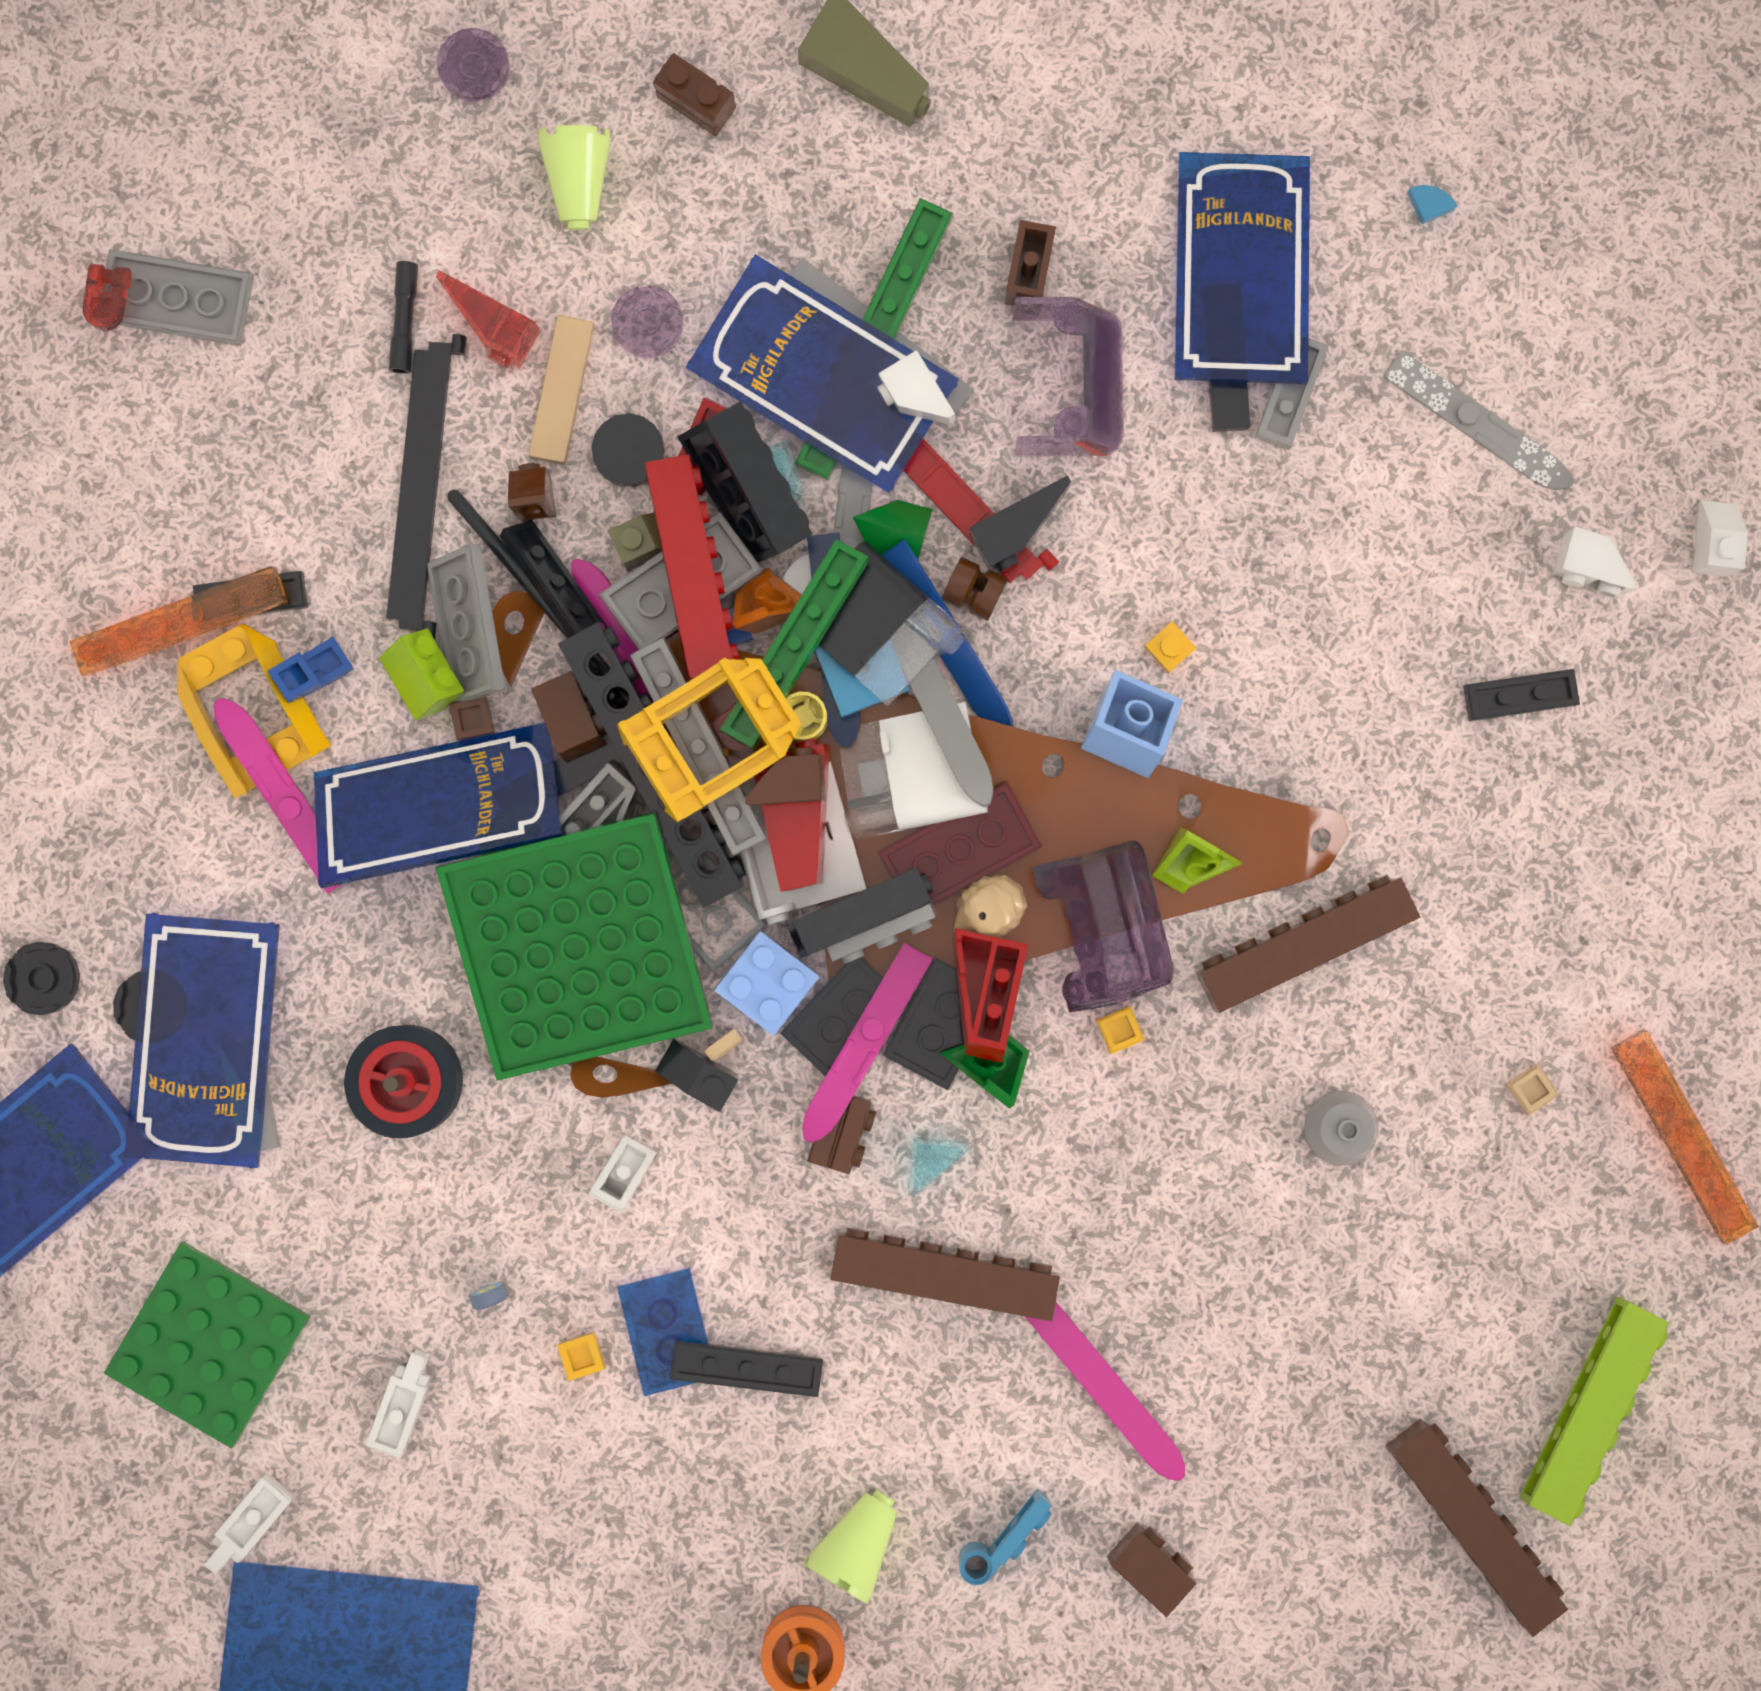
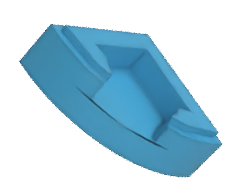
M1420 185L1412 187L1407 191L1421 224L1448 214L1458 207L1448 193L1434 186Z

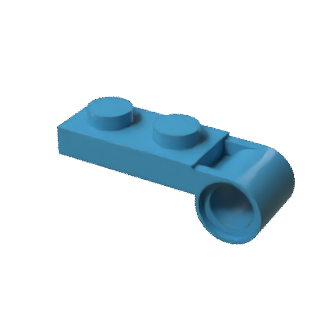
M1036 1489L989 1548L980 1542L966 1544L961 1549L958 1557L962 1578L971 1585L985 1584L1009 1558L1015 1560L1027 1545L1025 1538L1033 1529L1040 1530L1048 1521L1051 1515L1049 1511L1051 1508L1049 1498L1039 1489ZM972 1556H981L986 1560L984 1567L979 1570H971L965 1564Z

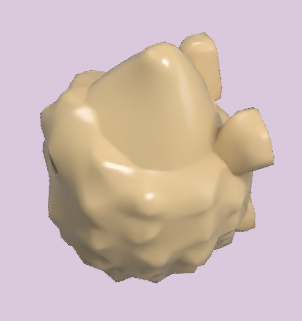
M997 874L992 878L984 876L979 881L973 882L958 897L956 904L958 913L953 931L957 928L997 938L1007 935L1020 924V919L1027 908L1022 886L1006 875L1000 876Z

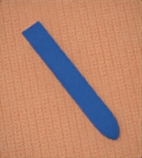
M903 540L882 556L931 598L930 605L925 603L926 607L924 613L918 619L919 623L977 716L1014 727L1012 716L1002 695L907 541Z

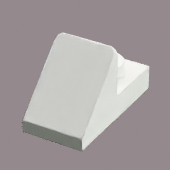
M624 1135L590 1190L589 1196L622 1213L632 1200L639 1183L657 1152Z

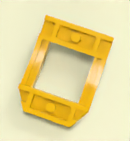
M244 623L178 658L177 694L201 744L234 798L247 793L255 788L256 785L237 756L232 757L197 691L254 659H258L274 693L292 723L290 726L266 738L285 768L288 770L332 745L317 723L316 717L305 698L302 697L288 703L269 675L268 670L284 661L276 641Z
M725 657L688 683L647 706L641 712L627 720L621 721L617 724L624 746L628 745L665 805L664 811L676 822H679L783 758L801 722L762 659L745 658L744 660L726 659ZM728 683L763 738L766 746L700 786L662 724Z

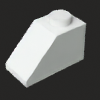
M917 350L878 373L882 384L877 389L887 406L894 403L900 413L949 425L956 421L954 411Z
M1700 500L1693 572L1731 576L1744 570L1748 531L1738 505Z

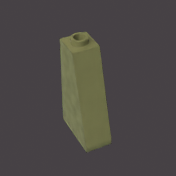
M848 0L826 1L798 48L799 65L909 127L912 126L916 117L922 120L931 104V99L928 98L929 83Z

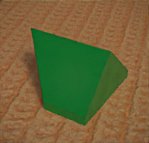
M895 500L854 516L853 519L864 541L868 542L881 555L903 540H906L919 561L933 509Z
M1009 1035L1002 1063L965 1055L964 1044L940 1052L942 1056L1009 1109L1015 1105L1030 1051Z

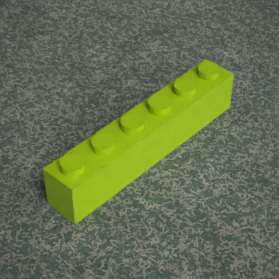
M1620 1297L1616 1298L1519 1496L1529 1506L1568 1526L1571 1525L1573 1519H1577L1581 1515L1585 1506L1584 1497L1589 1486L1595 1484L1600 1477L1602 1470L1601 1462L1606 1452L1610 1451L1617 1442V1429L1623 1417H1627L1634 1407L1635 1398L1633 1396L1639 1384L1644 1383L1651 1371L1650 1362L1655 1351L1664 1345L1668 1335L1666 1329L1670 1322Z

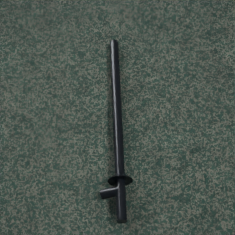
M450 490L447 495L448 501L566 639L569 638L503 541L459 490ZM599 654L593 658L592 667L594 671L600 675L607 674L611 667ZM615 687L611 691L615 695L611 702L618 708H624L629 702V694L624 688Z

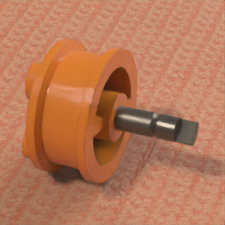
M797 1605L780 1612L768 1625L761 1650L762 1671L772 1689L775 1691H830L838 1682L844 1667L845 1641L839 1624L829 1613L815 1606Z

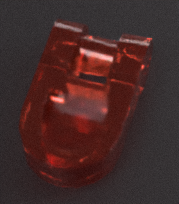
M91 263L89 265L83 300V315L86 321L96 329L111 331L122 322L127 290L130 288L132 281L129 268L117 266L112 270L106 269L101 264ZM105 284H111V292L102 291V287Z

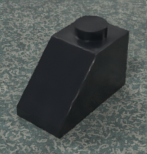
M674 1038L655 1069L658 1074L687 1095L718 1112H721L739 1080L738 1074L716 1061L714 1062V1060L711 1061L709 1057Z

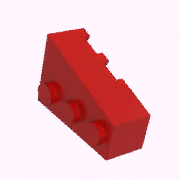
M955 928L953 949L965 1055L1002 1063L1028 944Z

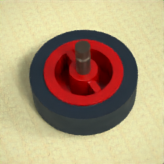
M416 1025L387 1027L366 1037L352 1053L344 1076V1090L348 1105L360 1123L376 1134L398 1139L415 1137L441 1125L456 1108L463 1086L461 1064L452 1046L438 1033Z

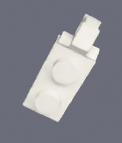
M416 1348L415 1352L411 1353L407 1366L399 1364L396 1371L391 1375L366 1446L400 1459L404 1456L429 1388L428 1383L431 1376L423 1372L430 1353Z
M266 1473L214 1534L215 1538L212 1543L218 1548L204 1565L214 1574H217L230 1558L236 1563L244 1559L295 1496L271 1475Z

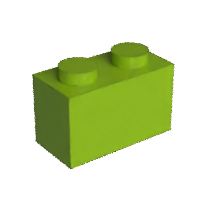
M428 628L399 637L379 657L415 721L445 710L449 704L464 692Z

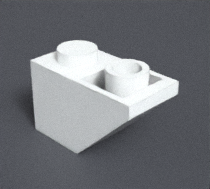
M1573 527L1564 533L1552 574L1562 577L1563 584L1576 588H1582L1584 584L1598 588L1597 593L1608 598H1619L1620 595L1634 590L1636 582L1611 537L1578 527Z

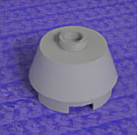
M1334 1091L1321 1096L1310 1107L1305 1118V1137L1311 1150L1322 1160L1334 1165H1349L1362 1160L1373 1149L1378 1137V1120L1371 1105L1361 1096L1348 1091Z

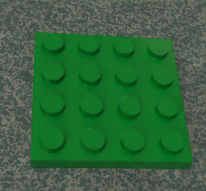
M181 1242L104 1374L232 1449L240 1439L311 1316L188 1243Z

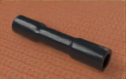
M398 261L396 263L394 327L390 342L388 369L392 373H411L413 347L411 336L414 300L417 293L418 264L410 261Z

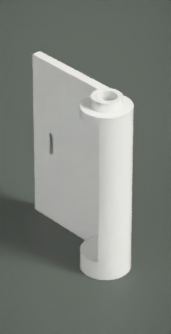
M829 762L822 883L781 892L768 838L740 852L759 920L767 919L768 925L788 920V912L867 889L831 762ZM755 782L741 785L746 796L756 785ZM761 805L752 806L767 835Z

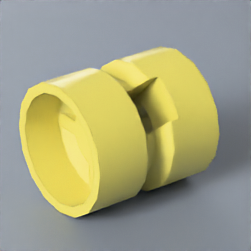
M799 691L790 694L786 700L801 722L793 741L801 742L818 739L827 727V711L824 703L818 696L810 692Z

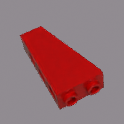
M817 739L795 743V747L813 748V754L824 756L826 801L761 805L781 892L820 884L823 879L830 751L828 745L818 744ZM790 751L786 752L785 756H791ZM774 764L754 776L756 784Z

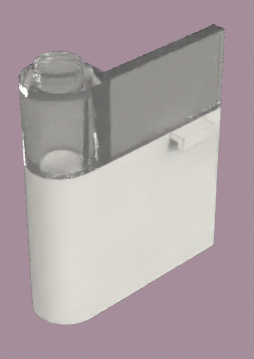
M966 702L958 703L957 705L971 731ZM923 711L861 724L857 738L851 747L842 748L839 745L849 811L844 812V820L848 834L854 833L856 839L988 813V806L982 807L973 802L957 782Z

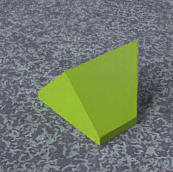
M1180 826L1152 876L1184 894L1188 888L1243 864V862Z

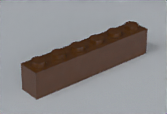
M1388 875L1379 877L1367 883L1370 890L1358 896L1353 890L1335 898L1334 901L1337 906L1323 911L1321 906L1303 913L1301 915L1303 922L1290 927L1288 922L1282 923L1268 930L1270 937L1257 943L1254 937L1234 946L1237 953L1225 959L1220 953L1202 961L1201 964L1204 969L1195 973L1214 1012L1221 1013L1421 918L1402 877L1391 880Z
M847 1228L846 1234H838L830 1278L832 1281L1046 1321L1053 1320L1060 1276L1057 1273L1051 1272V1265L1030 1262L1029 1268L1015 1266L1016 1259L1001 1255H994L993 1261L978 1259L979 1252L963 1248H957L956 1254L941 1252L942 1245L920 1241V1247L905 1245L906 1238L884 1234L883 1241L868 1238L869 1231L856 1228Z
M1420 1418L1385 1446L1517 1621L1534 1637L1568 1610L1560 1599L1565 1593L1551 1575L1543 1577L1537 1569L1541 1561L1527 1544L1521 1547L1515 1540L1514 1536L1518 1531L1504 1514L1498 1517L1490 1507L1495 1503L1494 1499L1481 1483L1475 1487L1468 1477L1472 1470L1458 1453L1454 1456L1450 1454L1444 1446L1449 1440L1435 1423L1429 1426Z

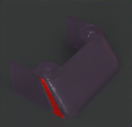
M1016 297L1012 321H1053L1057 330L1063 334L1083 335L1084 406H1071L1061 410L1055 419L1054 436H1017L1014 457L1106 456L1113 454L1121 446L1124 436L1122 325L1120 319L1113 312L1076 297Z

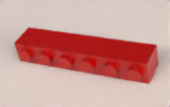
M688 454L645 462V469L688 679L691 681L723 658L739 660L736 643L729 644L726 631L732 630V622L728 607L721 608L719 595L725 594L721 572L714 573L711 559L717 558L714 537H706L704 524L710 523L706 501L699 502L696 488H702L699 466H691Z

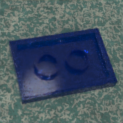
M690 1267L618 1285L617 1289L643 1395L648 1396L694 1384L695 1382L670 1380L669 1378L675 1340L709 1344Z

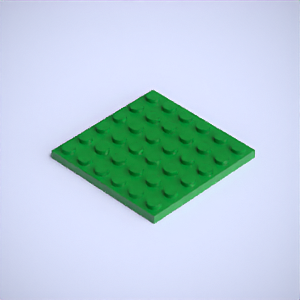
M656 811L436 867L497 1081L712 1029V1018Z

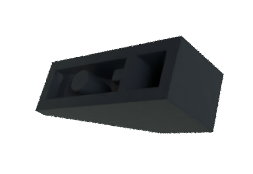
M1068 475L969 528V535L988 570L993 571L998 568L1001 573L1019 563L1017 557L1024 553L1069 490L1071 480Z

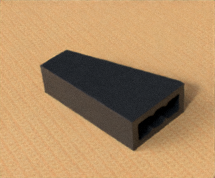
M916 867L796 919L786 926L801 959L932 902L929 897L933 893L932 886L926 874H919Z

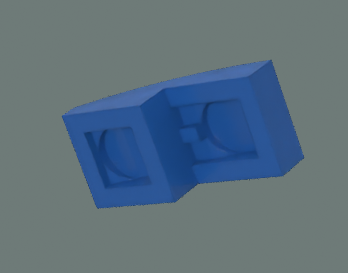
M331 637L303 655L298 652L268 670V673L287 702L290 703L333 683L354 670L334 637Z

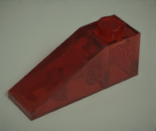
M439 270L436 278L483 346L490 353L488 358L503 368L507 369L511 364L520 369L541 332L536 322Z

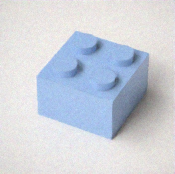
M1115 669L1100 695L1081 749L1149 778L1164 756L1183 699Z
M760 929L715 986L714 991L774 1036L820 976Z

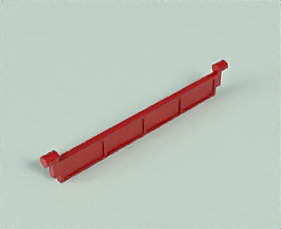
M849 339L845 340L838 348L843 356L828 370L833 375V378L824 386L827 391H829L852 343ZM874 386L856 421L858 424H868L872 431L870 435L890 458L911 426L892 405H886L879 391ZM914 430L895 463L975 546L969 535V528L994 515V512L921 435ZM1027 548L1021 556L1017 557L1019 560L1017 565L1000 574L1007 577V581L1011 584L1020 574L1028 580L1042 566L1050 572L1059 564V561L1048 549L1036 558Z

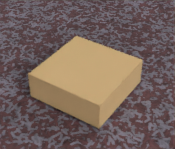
M736 1027L704 1051L710 1060L715 1062L744 1041V1036Z
M1534 1064L1505 1084L1528 1116L1559 1096L1539 1064Z

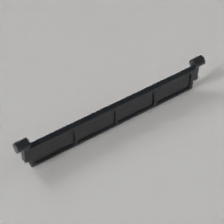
M453 334L451 343L429 342L428 350H415L386 615L387 619L399 620L400 629L421 631L428 628L434 640L437 623L424 621L429 574L427 564L430 562L451 355L464 356L467 337L461 334Z

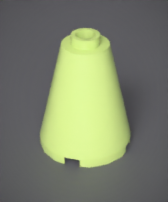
M561 125L555 126L556 134L546 135V128H542L537 131L538 142L559 220L561 223L567 224L568 230H589V223L597 221L611 142V131L605 128L601 135L598 134L597 126Z
M875 1490L872 1496L865 1492L807 1556L804 1565L868 1604L876 1585L898 1513L892 1509L895 1501L878 1490Z

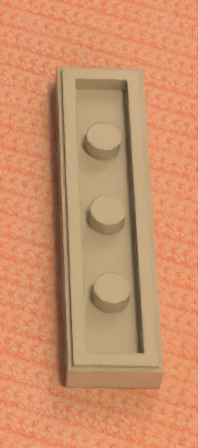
M561 315L557 316L528 454L532 459L566 465L595 326L592 321Z

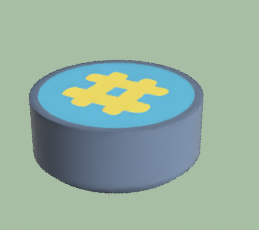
M498 1282L469 1294V1299L473 1309L482 1310L507 1299L508 1292L504 1282Z

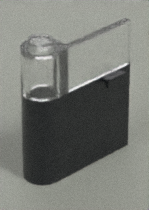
M864 541L854 549L867 555L869 562L820 641L819 646L889 707L937 654L941 656L947 652L951 655L961 646L965 639L961 635L964 627L868 542Z

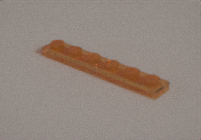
M269 566L69 642L80 675L86 677L285 604L288 600L277 568Z
M1641 1030L1612 1046V1052L1720 1242L1728 1245L1758 1228L1759 1225L1649 1032Z

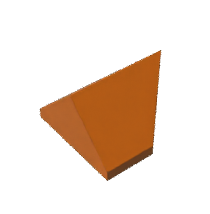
M766 568L763 570V574L736 592L732 624L738 630L754 634L786 622L802 594L773 574L770 568Z

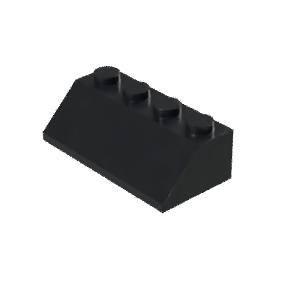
M741 401L677 436L686 454H689L692 465L699 466L702 483L718 512L723 515L757 563L779 555L813 535L809 528L807 515L796 504L791 494L789 482L777 469L770 447L762 441L755 428V420L752 414L744 408Z

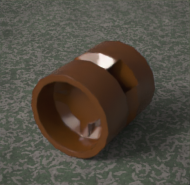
M961 557L946 586L942 600L959 609L966 605L969 607L970 614L989 621L1008 578L992 570L983 573L980 571L979 564ZM974 587H976L980 591H973Z

